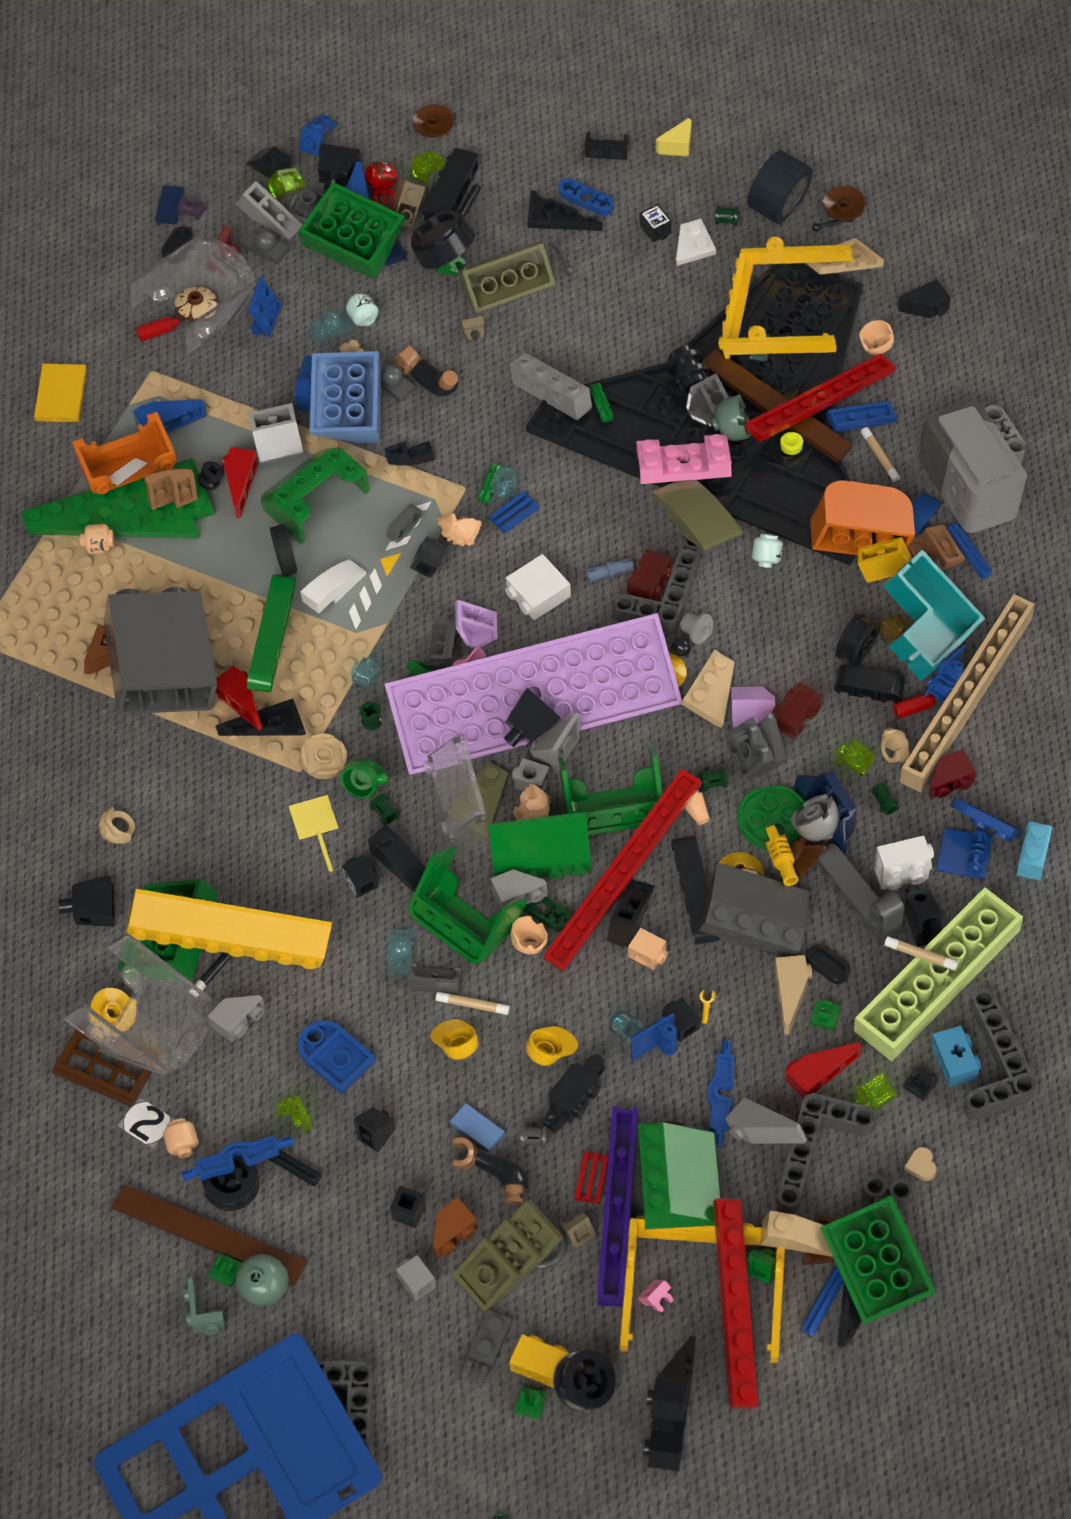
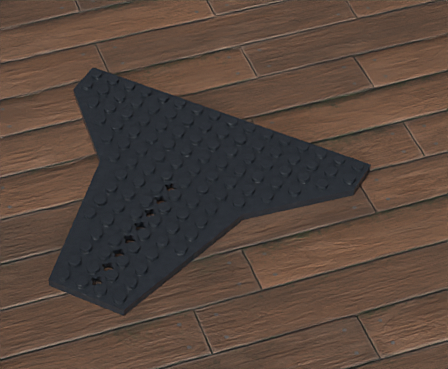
M806 263L773 264L749 286L739 338H749L748 332L752 326L764 328L767 337L823 336V333H828V336L834 335L837 347L836 352L730 355L729 359L788 400L840 375L850 343L863 291V284L836 273L819 274ZM817 285L818 289H811L810 287ZM805 300L808 301V304H807V305H802V304L800 303V302H804ZM726 308L686 344L701 350L704 359L715 349L724 354L723 350L719 348V337L723 336L722 323L727 318ZM798 316L799 320L794 321L791 318ZM786 331L789 332V336H782L780 334ZM668 362L583 384L589 388V391L590 385L601 384L610 405L609 408L613 412L612 421L603 422L601 420L600 413L593 400L594 397L590 393L592 408L578 420L547 404V401L543 399L526 425V432L639 479L640 470L636 441L659 439L660 446L704 443V436L721 434L720 430L715 431L714 426L709 427L691 418L686 408L688 394L674 387L672 382L674 376L669 375L666 369ZM766 363H769V364H770V366H769L768 368H764V367L761 366V364H762V365H765ZM721 382L729 397L740 395ZM743 399L746 407L744 411L748 415L749 421L765 413L750 401ZM834 404L812 415V417L828 427L829 420L826 414L828 410L833 409ZM788 428L762 442H759L752 435L744 440H728L732 477L698 479L697 481L716 497L733 518L813 550L810 521L822 495L831 483L835 481H850L842 460L840 459L838 462H835L804 439L803 448L798 454L788 455L784 453L780 448V440L785 433L792 432ZM661 482L651 484H654L662 488L673 482ZM813 550L849 566L856 557L854 554Z

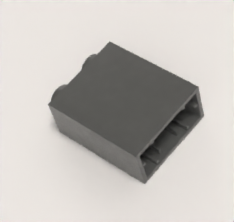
M170 587L161 593H140L136 589H123L116 594H109L103 623L117 714L211 710L217 681L201 591L187 592L181 587Z

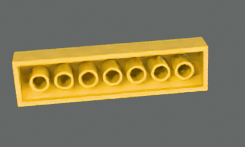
M136 889L129 907L125 936H130L132 939L139 941L145 939L153 940L162 945L171 943L186 949L201 948L210 953L224 952L234 957L248 956L258 961L272 960L278 961L282 965L295 964L301 965L305 969L320 968L324 960L332 922Z

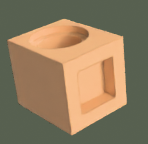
M642 928L639 929L628 946V957L652 970L658 964L662 965L668 955L666 941Z

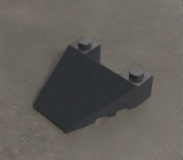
M696 1336L688 1338L655 1378L654 1388L648 1389L646 1405L651 1406V1417H653L651 1438L650 1440L645 1439L643 1455L648 1456L647 1467L673 1471L680 1470L684 1430L687 1421L688 1402L694 1369Z

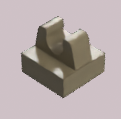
M483 316L460 322L461 331L468 341L472 340L471 332L473 331L478 332L479 337L483 338L485 325Z
M584 1213L575 1215L573 1220L562 1224L567 1239L575 1250L596 1236L588 1216Z

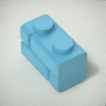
M1032 821L1028 822L1017 876L1041 880L1052 832L1050 825Z

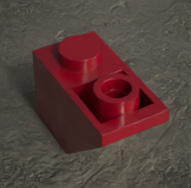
M963 749L941 757L930 784V799L936 797L944 798L952 791L957 789L966 790L974 783L976 771Z

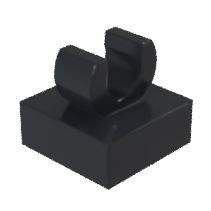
M917 1066L904 1082L903 1088L924 1101L938 1083V1079Z

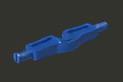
M726 1040L722 1041L721 1054H717L715 1076L709 1083L707 1094L709 1105L712 1108L710 1131L714 1133L715 1146L717 1137L719 1138L718 1147L723 1146V1133H726L728 1130L725 1118L730 1114L732 1107L731 1098L718 1094L720 1090H733L734 1055H731L732 1041L728 1040L727 1049Z
M291 1135L277 1140L274 1136H269L251 1143H232L224 1147L218 1154L195 1161L196 1167L181 1171L183 1180L186 1181L198 1176L200 1180H206L215 1176L232 1173L235 1170L233 1161L235 1156H241L245 1165L253 1166L261 1161L278 1156L280 1154L279 1149L294 1145Z

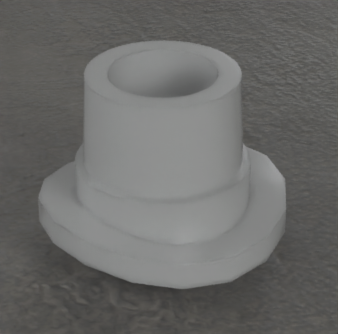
M687 613L681 621V630L690 635L691 642L701 644L712 634L713 619L707 613H702L699 616Z

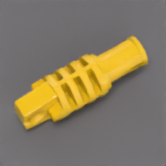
M775 825L767 827L766 831L770 840L765 842L772 863L780 871L784 885L792 886L799 879L793 867L794 856L786 835L780 836Z

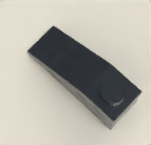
M385 824L368 839L370 853L412 892H415L426 868L405 842Z
M631 880L611 916L607 937L608 942L615 943L618 946L628 947L639 931L654 890L653 885Z

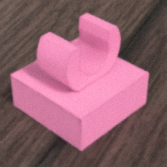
M654 1280L637 1297L642 1304L652 1306L658 1312L664 1311L660 1305L661 1298H664L669 1303L673 1301V1297L667 1293L671 1287L665 1280Z

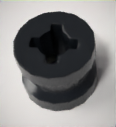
M208 461L204 463L201 469L202 472H200L197 480L203 488L215 490L218 488L220 480L224 475V469L220 464Z

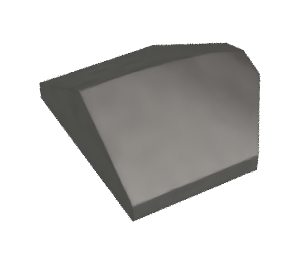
M717 374L691 386L686 405L687 411L693 420L709 427L713 426L712 418L716 417L718 404L724 399L729 398Z

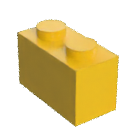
M902 537L858 548V565L867 583L892 577L911 559V554Z
M522 1334L509 1361L510 1371L554 1388L553 1377L558 1362L569 1353L562 1346H550L537 1336L529 1335L528 1337Z

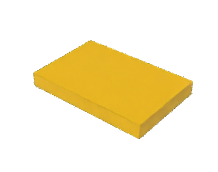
M42 364L34 414L35 421L79 422L87 372L86 365Z

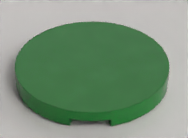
M782 785L755 788L745 795L739 804L737 811L739 830L743 837L752 845L768 850L765 842L770 839L766 828L775 825L780 836L786 835L791 847L795 838L801 837L791 824V818L796 810L800 813L804 809L802 804L805 803V800L796 791Z

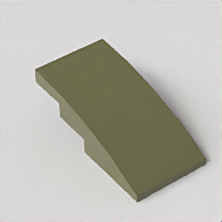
M697 480L676 481L652 491L653 500L665 508L666 516L678 524L679 533L703 551L742 534V529L730 513Z
M525 1201L511 1219H505L489 1238H484L453 1273V1277L486 1313L521 1283L564 1237L532 1201Z

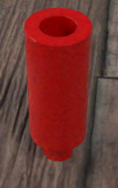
M169 316L135 328L140 342L174 331L173 327L180 325L178 317L170 319Z
M925 693L893 703L892 708L899 720L934 707V703L938 701L935 700L933 694L924 697Z

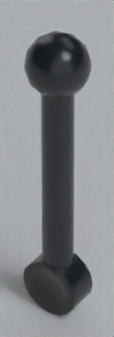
M834 220L823 224L815 223L812 229L818 232L821 228L847 221Z

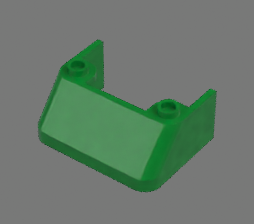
M652 743L648 744L650 766L642 767L634 773V787L587 794L583 781L576 778L568 779L563 758H558L566 813L586 812L588 835L637 828L660 799L662 787L658 755Z
M452 846L432 854L409 903L408 911L410 916L470 963L477 964L486 960L511 934L512 923L520 917L527 900L523 898L504 906L501 912L493 915L491 921L455 895L459 888V879L449 869V865L457 851V848Z

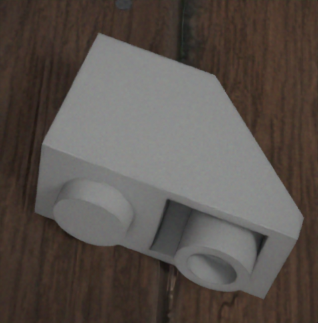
M510 870L490 879L492 892L501 910L504 906L523 898L527 900L526 904L530 902H539L548 895L547 883L544 879L516 870Z
M260 995L225 998L207 1017L210 1026L232 1043L236 1038L240 1039L245 1035L249 1024L253 1020L257 1021L262 1017L265 1005Z

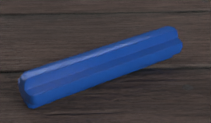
M956 522L950 524L948 532L977 574L982 579L989 577L992 569L964 530Z
M838 1266L833 1268L801 1325L802 1332L809 1336H813L844 1282Z

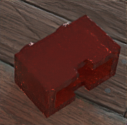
M646 549L639 561V566L642 567L639 571L634 570L627 583V594L655 601L656 598H661L664 591L663 584L665 581H669L673 568H671V558Z
M801 682L794 689L790 688L781 705L777 704L772 710L779 731L796 740L806 727L803 724L807 718L812 720L822 708L823 696Z

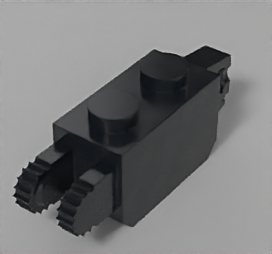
M592 1055L584 1065L580 1063L571 1064L548 1094L550 1109L543 1120V1125L547 1126L548 1129L556 1133L567 1121L571 1123L575 1117L579 1119L586 1109L585 1104L590 1098L593 1100L598 1095L601 1089L599 1077L604 1071V1060L601 1055Z

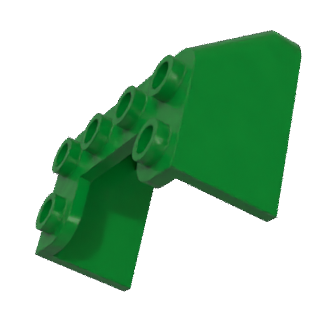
M340 448L318 451L262 494V508L279 524H284L285 529L302 544L305 542L302 523L311 515L309 504L302 498L334 473L342 480L353 482L362 491L368 493L367 471Z

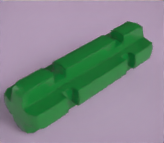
M601 384L590 385V393L594 397L593 400L600 413L601 420L603 422L612 421L613 412L609 408L610 405Z
M491 464L481 486L482 489L477 496L479 502L486 504L490 502L492 497L490 494H493L499 481L498 477L503 472L500 464Z

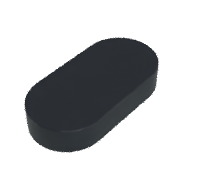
M187 227L174 229L161 249L162 258L170 263L179 261L193 241L192 231Z
M816 944L807 950V963L811 964V967L828 981L834 984H842L848 980L850 975L849 965L828 947Z

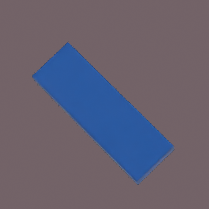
M890 401L831 409L826 414L834 432L885 425L897 420Z

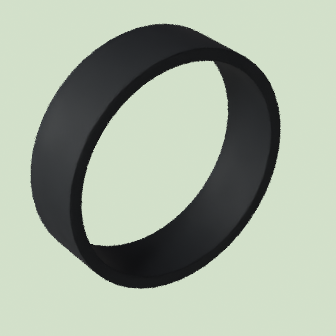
M284 524L270 527L273 546L283 576L297 573L293 550Z

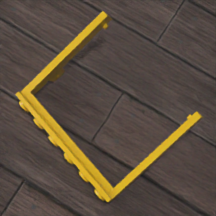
M771 237L767 240V248H741L740 256L736 258L737 271L733 273L732 277L733 289L729 290L730 303L726 305L727 318L722 323L723 336L719 337V348L723 350L725 359H729L730 355L836 352L837 347L834 335L828 336V333H823V336L767 337L765 329L761 326L750 327L748 332L749 338H739L754 264L853 261L851 245L784 247V243L780 238Z
M638 1216L636 1219L630 1218L620 1351L628 1352L629 1340L633 1341V1334H630L637 1238L716 1243L715 1226L645 1230L644 1216ZM743 1223L745 1245L771 1247L760 1245L762 1228ZM777 1248L772 1339L771 1344H767V1351H771L770 1362L778 1363L785 1253L783 1248Z

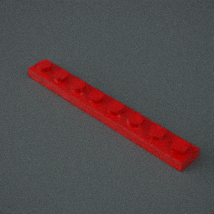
M880 353L746 422L745 429L755 439L762 442L893 374L896 366Z
M717 1198L713 1201L729 1407L751 1409L758 1407L741 1199Z

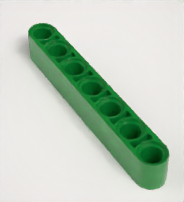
M272 575L249 669L247 690L272 692L294 598L296 577Z

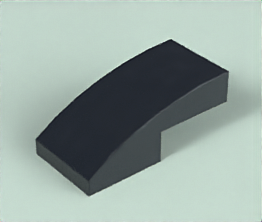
M406 441L384 448L387 462L391 465H416L435 460L430 441L408 448Z

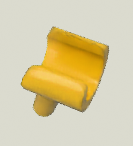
M704 989L700 993V999L703 1002L701 1023L707 1024L710 1004L715 1001L716 992L712 991V998L708 1001L704 997Z

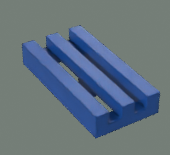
M523 491L491 514L490 521L505 534L537 511L539 504L537 502L534 503L533 499L527 497V493ZM529 505V507H528L527 509H525L523 512H521L520 514H518L516 517H514L512 520H510V521H509L508 523H506L505 525H502V524L505 523L507 520H509L511 517L515 516L518 512H520L522 509H524L526 506Z

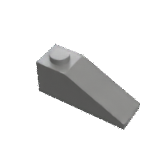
M257 181L243 193L236 203L251 219L289 240L303 225Z
M745 1097L725 1118L730 1127V1134L737 1140L743 1139L751 1144H795L807 1141L799 1123Z

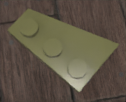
M488 762L450 810L448 817L488 840V824H493L509 773Z

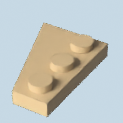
M853 238L838 244L851 245L853 261L806 263L819 274L883 267L884 259L858 239Z
M714 650L684 697L681 705L722 728L734 661Z

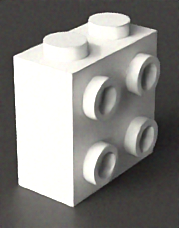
M543 554L506 577L505 591L510 599H515L521 611L525 615H529L533 620L538 619L571 597L570 583Z
M924 836L877 847L874 870L881 890H897L904 884L912 883L917 885L928 879L929 870H932L931 858H934V852L931 844H927Z

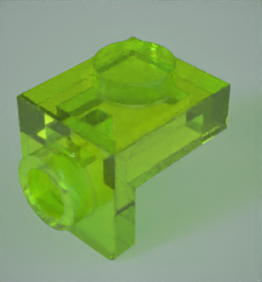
M884 1073L863 1087L858 1084L854 1087L857 1093L855 1099L858 1104L871 1108L873 1112L898 1096Z

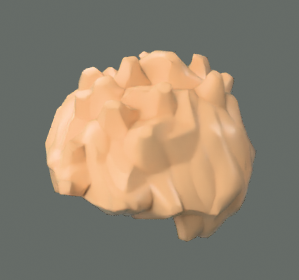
M452 513L448 516L437 517V520H439L438 525H441L442 528L441 534L447 538L448 542L453 540V545L457 544L460 546L474 544V540L481 527L480 520L476 521L474 518L464 516L456 519L455 514Z
M529 784V787H526L525 791L520 795L521 804L519 807H514L513 814L516 817V821L549 816L550 796L535 784Z

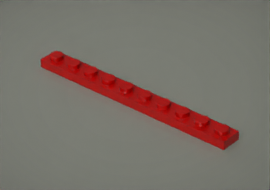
M684 769L680 770L544 954L543 959L562 972L567 969L702 785L701 780Z

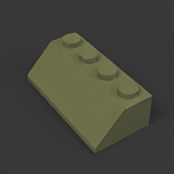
M534 242L456 270L462 289L475 313L556 285L544 245L540 242Z

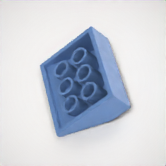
M379 352L312 353L310 434L357 444L380 443L381 361Z

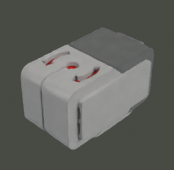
M967 401L930 413L922 428L919 443L921 446L919 461L961 527L967 532L974 533L1016 519L1027 479V473L1021 465L1026 443L1005 411L997 405H990L984 409L977 401Z

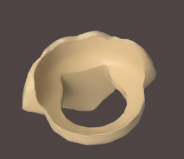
M890 727L883 730L881 740V752L889 763H904L910 756L909 741L905 733ZM885 747L895 751L892 758L887 755Z
M113 807L104 811L98 825L102 838L112 844L130 842L131 834L135 829L133 819L125 812L114 811ZM114 818L125 820L128 825L126 833L119 831L113 826L112 820Z

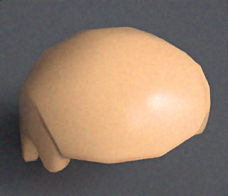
M882 320L867 323L859 333L863 349L871 355L884 354L891 349L894 343V334L889 323Z
M531 916L519 917L512 923L510 939L516 950L524 954L534 955L546 947L548 934L542 923H535ZM527 939H533V940H535L536 942H528V941H525V940H527Z

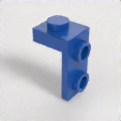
M319 115L303 125L299 150L319 156L324 134L336 127L337 121L332 120L330 116Z

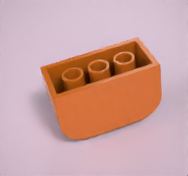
M835 481L831 483L822 495L810 521L813 550L858 555V548L899 537L903 538L908 548L915 536L913 507L909 498L898 489L877 484L872 485L856 481Z

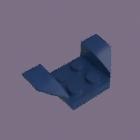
M833 771L818 776L797 775L794 788L805 802L822 794H826L828 799L832 796L835 800L841 821L833 834L831 843L836 844L845 855L847 850L846 840L855 831L856 806Z

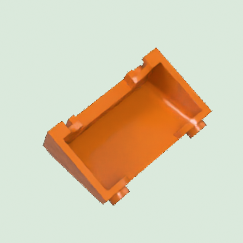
M157 412L146 415L148 422L145 426H142V424L137 425L139 432L98 447L95 441H92L91 445L85 444L83 438L72 442L79 467L93 493L104 494L109 490L140 480L154 473L171 470L177 461L176 454ZM134 458L147 462L144 467L119 485L113 484L110 476Z

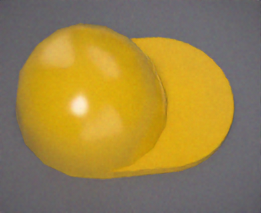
M460 1019L442 1022L430 1034L432 1042L441 1047L444 1053L453 1060L466 1059L478 1048V1036L475 1029Z
M556 1026L533 1031L526 1042L528 1056L535 1063L542 1066H550L561 1057L574 1054L578 1048L576 1038L569 1031Z

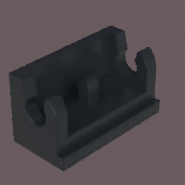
M586 132L584 144L585 158L627 160L629 134H624V141L591 139V132Z

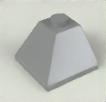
M574 713L543 733L539 741L536 740L531 747L532 761L549 766L550 771L558 774V758H563L565 763L580 739L579 714Z

